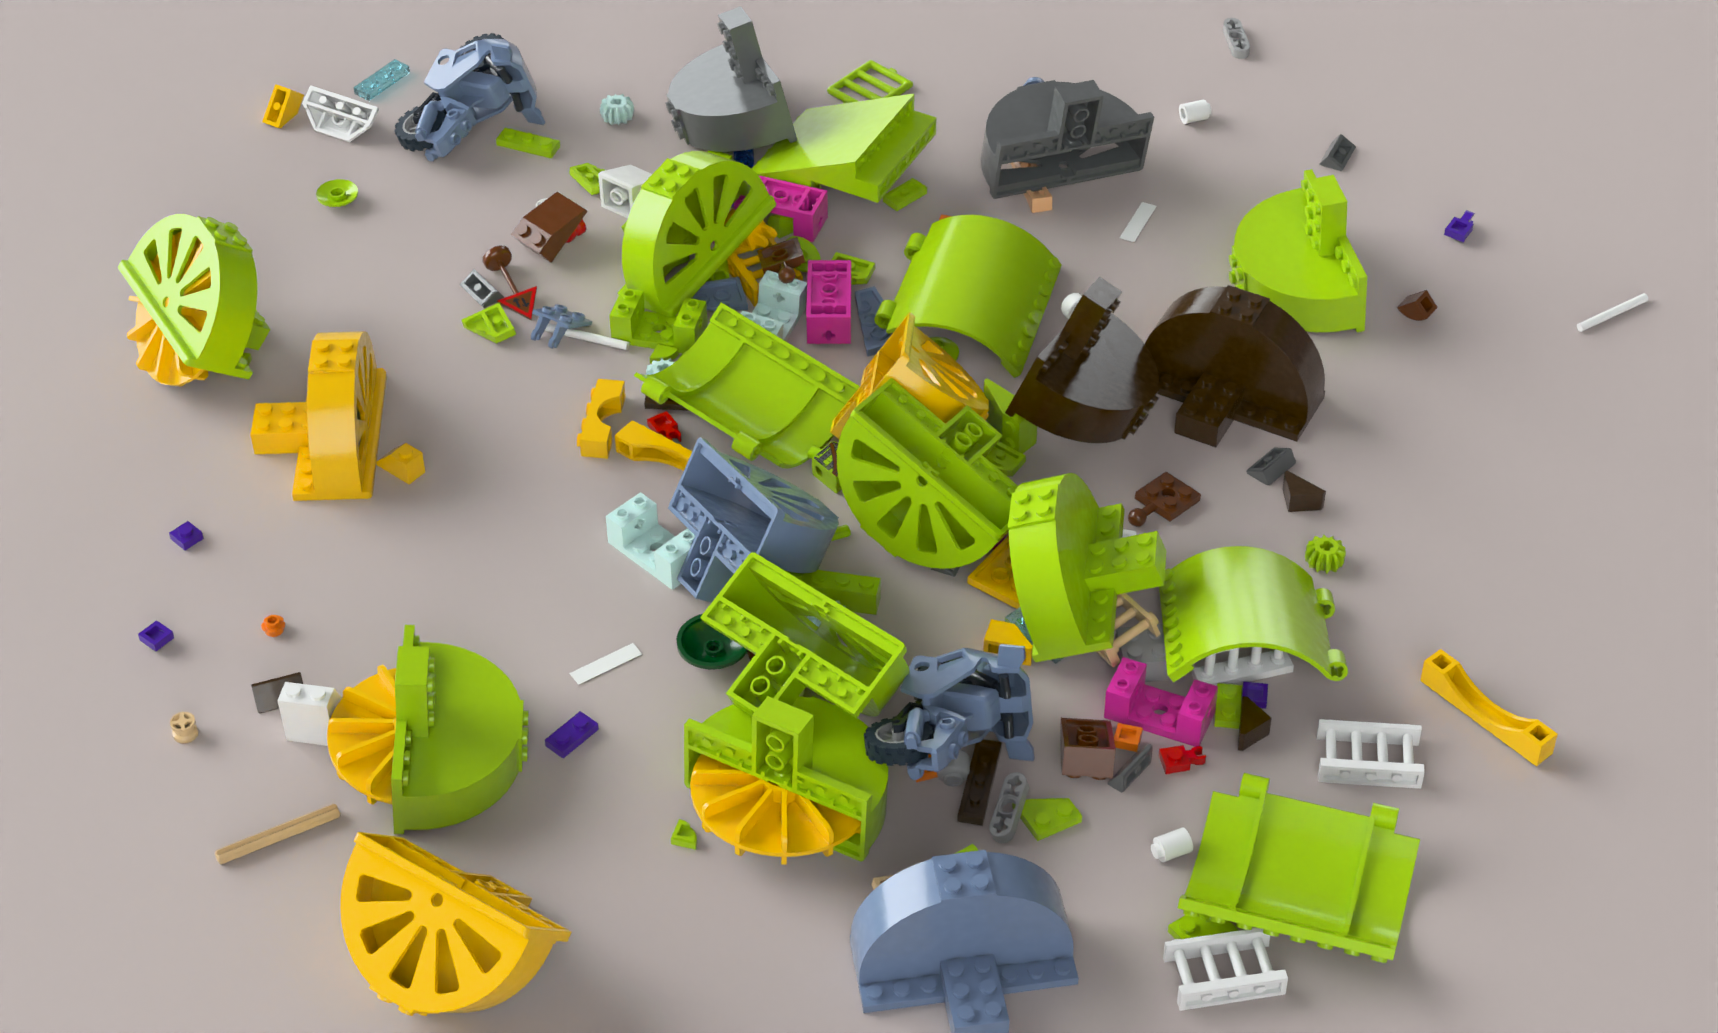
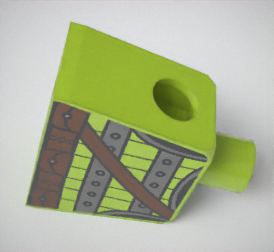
M830 442L823 449L813 445L807 454L812 459V473L818 480L837 494L842 490L837 471L838 442Z

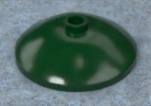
M702 614L692 617L679 629L676 638L678 652L687 663L695 667L708 670L723 669L739 662L748 652L746 648L704 623L700 618Z

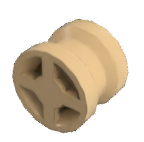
M179 712L170 719V726L173 730L172 734L176 742L186 744L197 738L198 729L192 713Z

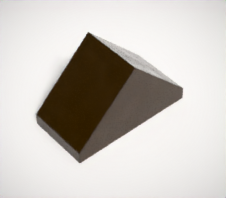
M1288 470L1284 473L1282 490L1288 512L1317 511L1324 508L1325 490Z
M1242 696L1238 740L1239 751H1244L1268 736L1272 718L1247 696Z

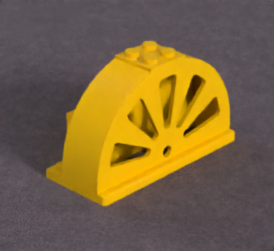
M909 312L863 370L860 387L832 421L830 433L839 439L843 427L854 408L891 378L945 424L967 405L986 421L989 413H987L989 411V399L986 398L978 384L958 362L914 326L915 316Z
M366 331L319 332L316 334L314 340H312L306 402L255 403L250 434L254 454L298 453L292 491L293 501L369 499L373 496L387 376L385 369L377 368L373 345ZM357 408L360 412V420L357 419Z
M357 832L353 841L356 845L348 861L341 890V923L345 941L354 963L370 984L369 988L378 993L377 998L387 1003L393 1002L399 1005L398 1010L404 1014L413 1016L414 1013L427 1016L428 1014L469 1013L494 1007L524 988L545 962L553 944H556V941L567 942L572 933L570 930L528 908L532 900L531 897L492 875L464 872L403 837Z

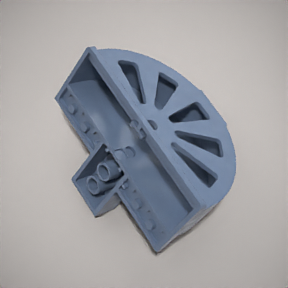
M698 438L668 506V509L695 535L677 580L696 599L711 603L752 552L760 555L784 571L795 573L816 572L839 525V517L819 499L814 498L799 487L762 468L719 452L704 438Z
M979 850L933 856L932 859L900 871L875 888L858 908L851 925L850 946L863 1013L945 1003L951 1033H1009L1010 1020L1003 994L1078 985L1079 977L1073 958V938L1060 889L1051 875L1043 868L1013 855Z

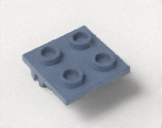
M555 304L554 307L543 306L540 309H533L532 314L539 316V319L531 333V340H540L550 320L557 322L553 336L548 342V347L551 349L553 347L557 348L567 329L590 326L593 321L586 319L582 313L568 311L566 306Z

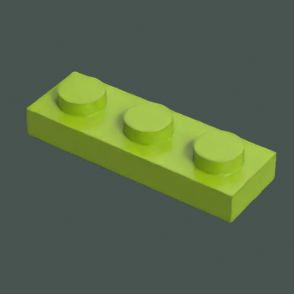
M506 127L496 138L497 146L551 159L560 148V140Z

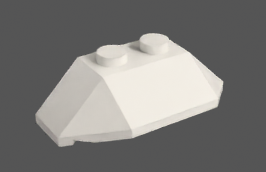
M311 85L302 103L316 132L349 143L371 128L379 111V108Z

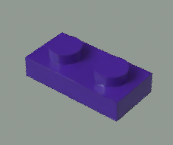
M579 711L545 739V746L564 759L599 730L598 723Z

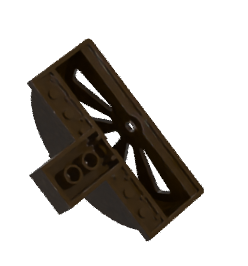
M1101 277L1087 289L1064 328L1035 359L1005 411L1007 415L1013 417L1015 414H1018L1047 432L1085 443H1109L1120 439L1125 440L1130 433L1134 435L1149 416L1150 409L1159 400V397L1156 396L1160 390V387H1158L1159 374L1154 358L1143 341L1129 326L1112 314L1121 303L1118 299L1122 291Z
M1227 285V287H1205L1182 295L1166 310L1145 342L1158 369V387H1160V390L1157 394L1183 403L1176 413L1174 433L1215 448L1234 420L1297 442L1325 397V374L1322 359L1308 333L1290 314L1271 302L1270 298L1230 285Z

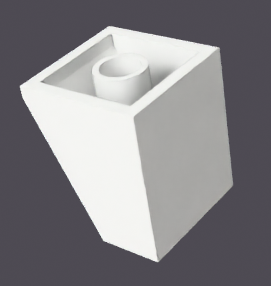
M633 165L601 171L598 174L601 207L628 218L634 201L641 190V186L652 174Z
M285 682L278 698V705L286 741L328 746V722L337 704L342 699L335 688Z

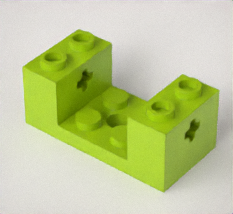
M622 288L609 315L611 338L627 341L632 346L655 349L658 344L678 348L679 353L682 354L693 346L708 326L706 301L685 298L678 315L670 318L659 313L645 311L643 291Z

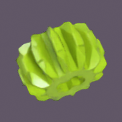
M1324 534L1321 538L1314 536L1312 541H1308L1305 551V561L1308 562L1309 568H1316L1317 573L1321 570L1325 571L1326 574L1330 570L1337 572V569L1343 566L1346 556L1342 540H1335L1334 536L1328 538Z

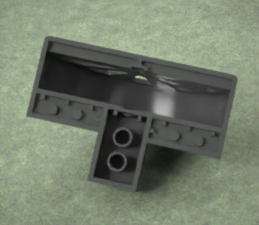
M741 6L718 14L720 22L717 23L721 35H724L725 40L723 44L690 61L676 74L669 86V92L666 94L668 102H665L669 114L672 115L673 120H671L674 131H677L680 140L684 139L687 145L690 144L703 150L718 152L754 149L786 138L790 143L797 141L781 81L762 57L752 20Z
M1052 80L1019 86L995 104L986 122L981 153V168L985 180L990 187L989 192L993 199L1023 194L1027 190L1039 191L1042 190V187L1049 189L1140 171L1144 168L1154 116L1151 112L1137 114L1119 98L1100 90L1094 80L1078 83L1056 82ZM1112 143L1119 146L1085 158L1079 157L1091 147ZM1018 161L1041 165L1039 167L1001 169L1002 164ZM1064 164L1067 168H1061L1059 165Z

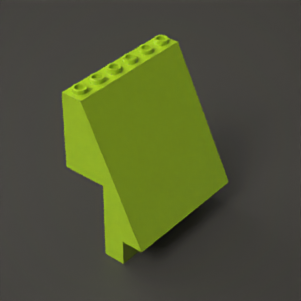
M914 94L808 108L793 123L797 141L790 143L786 138L776 142L756 162L752 169L759 176L821 189L822 184L878 203L936 135V117L914 110Z

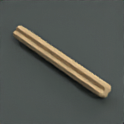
M331 804L217 849L215 851L217 862L219 864L227 863L340 817L339 809L336 804Z

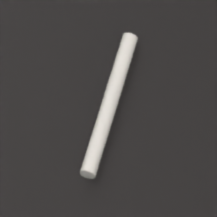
M1643 293L1577 324V329L1579 332H1582L1647 302L1648 296Z
M549 323L545 331L554 333L556 325ZM572 328L567 329L564 336L623 350H628L629 342Z

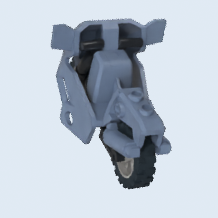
M486 33L480 37H473L471 41H466L464 46L455 51L445 48L439 52L424 81L426 86L438 93L432 92L420 107L416 106L413 110L405 112V115L401 116L398 119L399 122L395 124L396 129H394V132L405 150L409 149L415 152V150L423 151L426 148L425 156L427 160L432 162L438 157L448 155L456 145L460 144L461 139L469 134L472 126L503 112L512 101L516 112H522L529 123L544 125L546 122L541 111L535 107L537 99L536 85L518 47L502 38L499 34L496 36L495 33H490V35ZM449 58L446 64L440 65L443 59Z
M1000 644L998 654L962 648L937 657L922 655L914 657L909 667L910 673L904 678L901 685V692L913 696L916 701L914 703L909 702L892 719H881V722H874L871 724L872 727L866 729V733H864L866 755L869 756L871 761L875 760L877 764L881 765L885 763L886 766H894V764L903 766L908 763V775L912 780H918L923 776L925 770L940 772L948 766L952 759H957L961 747L981 742L989 732H994L999 741L1005 742L1009 759L1034 761V748L1027 739L1033 725L1030 679L1027 673L1020 667L1026 658L1025 646Z

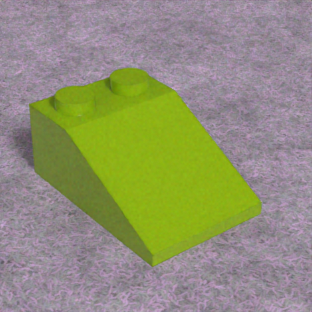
M986 378L984 380V394L989 399V411L987 412L989 416L986 420L1003 435L999 442L1023 454L1037 443V426L1018 414H1015L1013 417L1007 415L1005 411L1015 395Z

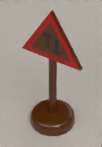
M500 245L489 249L483 256V264L490 271L501 270L514 293L511 296L497 300V302L532 320L537 286L519 292L505 268L512 260L509 248Z

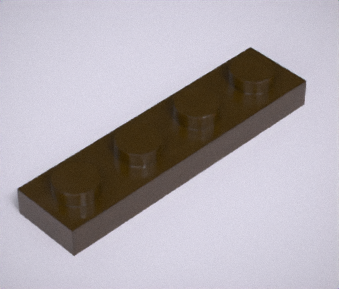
M983 739L975 744L957 822L983 826L1002 750V742Z

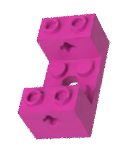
M759 176L769 195L773 196L776 202V206L770 213L793 218L794 236L814 242L828 218V191ZM740 195L734 202V210L739 207L746 196Z
M808 260L807 344H851V260Z
M1123 657L1106 690L1104 718L1126 725L1141 727L1144 731L1194 747L1200 746L1215 714L1218 686L1194 679L1186 697L1146 685L1147 664ZM1163 710L1166 713L1156 714L1154 711Z

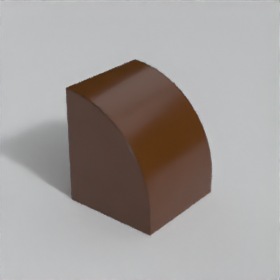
M1424 290L1407 296L1397 308L1407 318L1422 321L1428 319L1438 307L1428 291Z

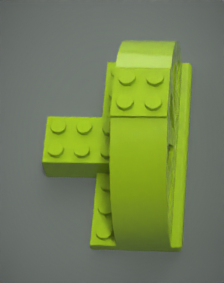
M690 151L679 154L671 159L667 158L641 186L628 219L621 227L624 232L622 268L626 282L622 288L643 291L644 307L646 309L670 318L674 317L680 311L685 298H692L776 206L774 197L769 195L758 174L740 162L704 151ZM740 195L746 196L724 226L732 204ZM714 241V242H715V245H714L713 249L711 250V249H710V246H711V243ZM695 253V258L665 283L664 278L682 258Z
M1312 169L1305 170L1304 180H1301V188L1285 191L1267 198L1253 207L1243 217L1236 230L1232 254L1229 255V263L1232 271H1229V280L1231 284H1234L1239 289L1270 298L1271 302L1290 314L1307 332H1338L1350 329L1362 332L1365 331L1367 275L1346 236L1348 201L1334 174L1316 178Z
M892 378L854 408L839 438L837 447L839 482L848 506L861 524L860 528L894 557L898 556L920 566L939 569L956 568L973 563L987 554L1009 532L1008 520L1011 497L1018 485L985 458L1003 435L967 405L945 424Z
M1074 473L1021 483L1015 492L1012 493L1008 520L1011 566L1019 605L1033 641L1031 656L1034 662L1113 648L1117 595L1164 586L1167 551L1158 531L1122 538L1125 513L1122 503L1099 508L1086 483Z
M754 552L747 556L700 617L704 623L755 654L726 692L732 703L750 716L753 715L768 696L792 706L805 687H808L855 718L860 713L876 717L901 686L904 678L910 673L909 667L903 658L907 652L903 642ZM805 616L816 617L821 621L820 626L818 627ZM837 634L839 635V637L843 640V642H844L847 646L843 645V644L839 641Z

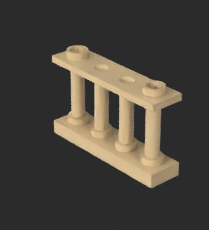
M1126 593L1117 595L1116 609L1122 606L1126 611L1115 618L1114 631L1133 617L1139 623L1114 639L1113 648L1095 651L1113 668L1121 662L1117 654L1119 648L1146 629H1149L1156 637L1161 635L1157 624H1159L1157 617L1151 611L1149 613L1145 611Z

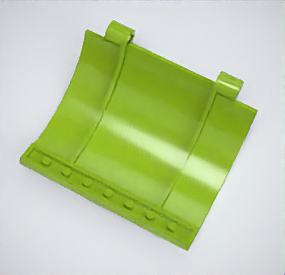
M951 216L932 223L927 236L921 233H913L904 249V255L911 260L894 301L884 300L881 302L874 318L876 325L887 329L886 332L888 334L893 333L910 312L915 316V327H937L969 336L997 354L1002 359L1001 364L1014 378L1020 376L1062 264L1059 259L1042 242L1024 229L1004 220L988 216Z
M722 302L710 318V323L702 335L675 363L655 374L643 375L637 372L634 374L636 378L643 381L641 392L659 404L665 403L668 398L672 399L734 438L731 446L732 450L748 460L754 461L760 454L772 463L785 469L794 468L810 459L807 454L813 445L822 449L834 437L830 433L832 421L860 387Z
M1229 546L1198 553L1177 564L1172 569L1168 568L1165 570L1164 586H1159L1167 675L1173 682L1192 671L1194 663L1205 657L1225 650L1244 647H1263L1290 653L1307 661L1327 679L1332 681H1340L1347 676L1348 667L1345 654L1339 649H1331L1325 621L1335 612L1333 595L1326 588L1315 590L1313 578L1292 560L1262 548Z
M1248 773L1243 774L1239 797L1213 791L1194 869L1185 894H1182L1179 898L1177 908L1182 909L1183 914L1192 917H1199V914L1210 916V921L1225 924L1226 920L1236 922V927L1245 930H1252L1253 927L1261 928L1266 935L1279 937V933L1289 935L1290 940L1299 943H1306V940L1317 942L1316 946L1323 949L1333 950V946L1343 948L1344 953L1352 956H1360V953L1371 955V960L1387 963L1388 959H1394L1420 843L1419 838L1394 833L1400 808L1373 802L1370 816L1267 793L1270 778Z

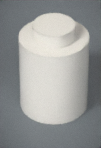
M1204 99L1179 106V115L1183 124L1206 120L1212 112L1210 104Z
M1184 827L1153 838V844H1151L1153 856L1161 862L1169 861L1193 851L1192 839Z

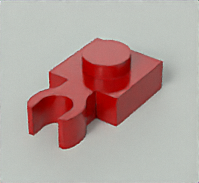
M667 411L647 419V426L652 431L662 434L671 441L672 438H677L679 442L682 441L681 432L678 430V423Z
M1184 745L1159 749V758L1165 774L1190 771L1191 764L1203 765L1206 762V755L1197 756L1202 755V746H1195L1191 750H1185Z

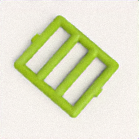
M869 60L829 86L827 92L843 101L844 104L858 102V100L839 90L844 86L869 100L882 98L853 82L856 78H860L888 93L883 98L900 96L913 87V82L897 74V70L893 68L888 69L873 60ZM873 69L901 85L894 88L866 72Z

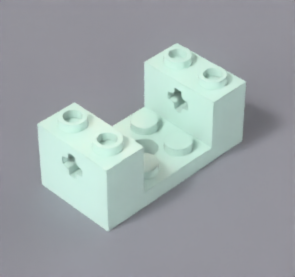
M767 270L759 283L756 307L752 313L742 310L741 314L784 341H787L806 308L807 282L794 279L793 282L785 284L779 280L778 273Z
M641 492L606 515L607 537L610 545L673 590L681 584L677 577L695 538V535L688 528L674 536L659 525L657 504Z

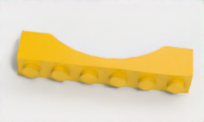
M633 420L615 434L616 452L633 461L660 462L684 471L692 453L691 450L683 447L681 444L675 443L662 434H658Z
M1439 649L1424 660L1420 679L1422 683L1525 759L1538 766L1553 754L1558 734L1538 719L1520 717L1496 705L1477 688L1464 671L1460 662L1442 649Z

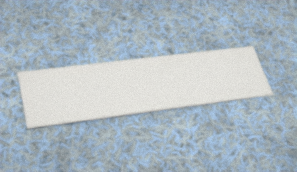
M1142 202L1120 238L1135 242L1157 206Z
M632 643L569 674L579 685L642 655V653Z

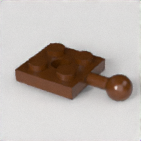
M798 237L757 250L763 273L765 274L767 270L778 273L779 280L785 284L791 283L795 279L793 268H797L806 262Z
M1164 472L1136 491L1135 499L1145 505V507L1142 509H1132L1128 514V521L1131 525L1140 527L1146 522L1147 516L1155 512L1171 522L1197 504L1201 499V494L1170 473Z

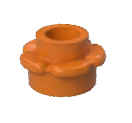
M269 615L263 620L264 623L261 624L262 630L270 637L281 635L286 625L284 618L279 615Z

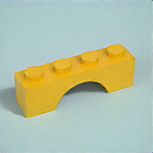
M598 379L596 387H592L591 403L588 402L586 406L587 416L582 419V433L577 435V447H580L581 456L608 459L612 447L611 426L604 424L602 421L610 415L622 412L626 399L624 381Z

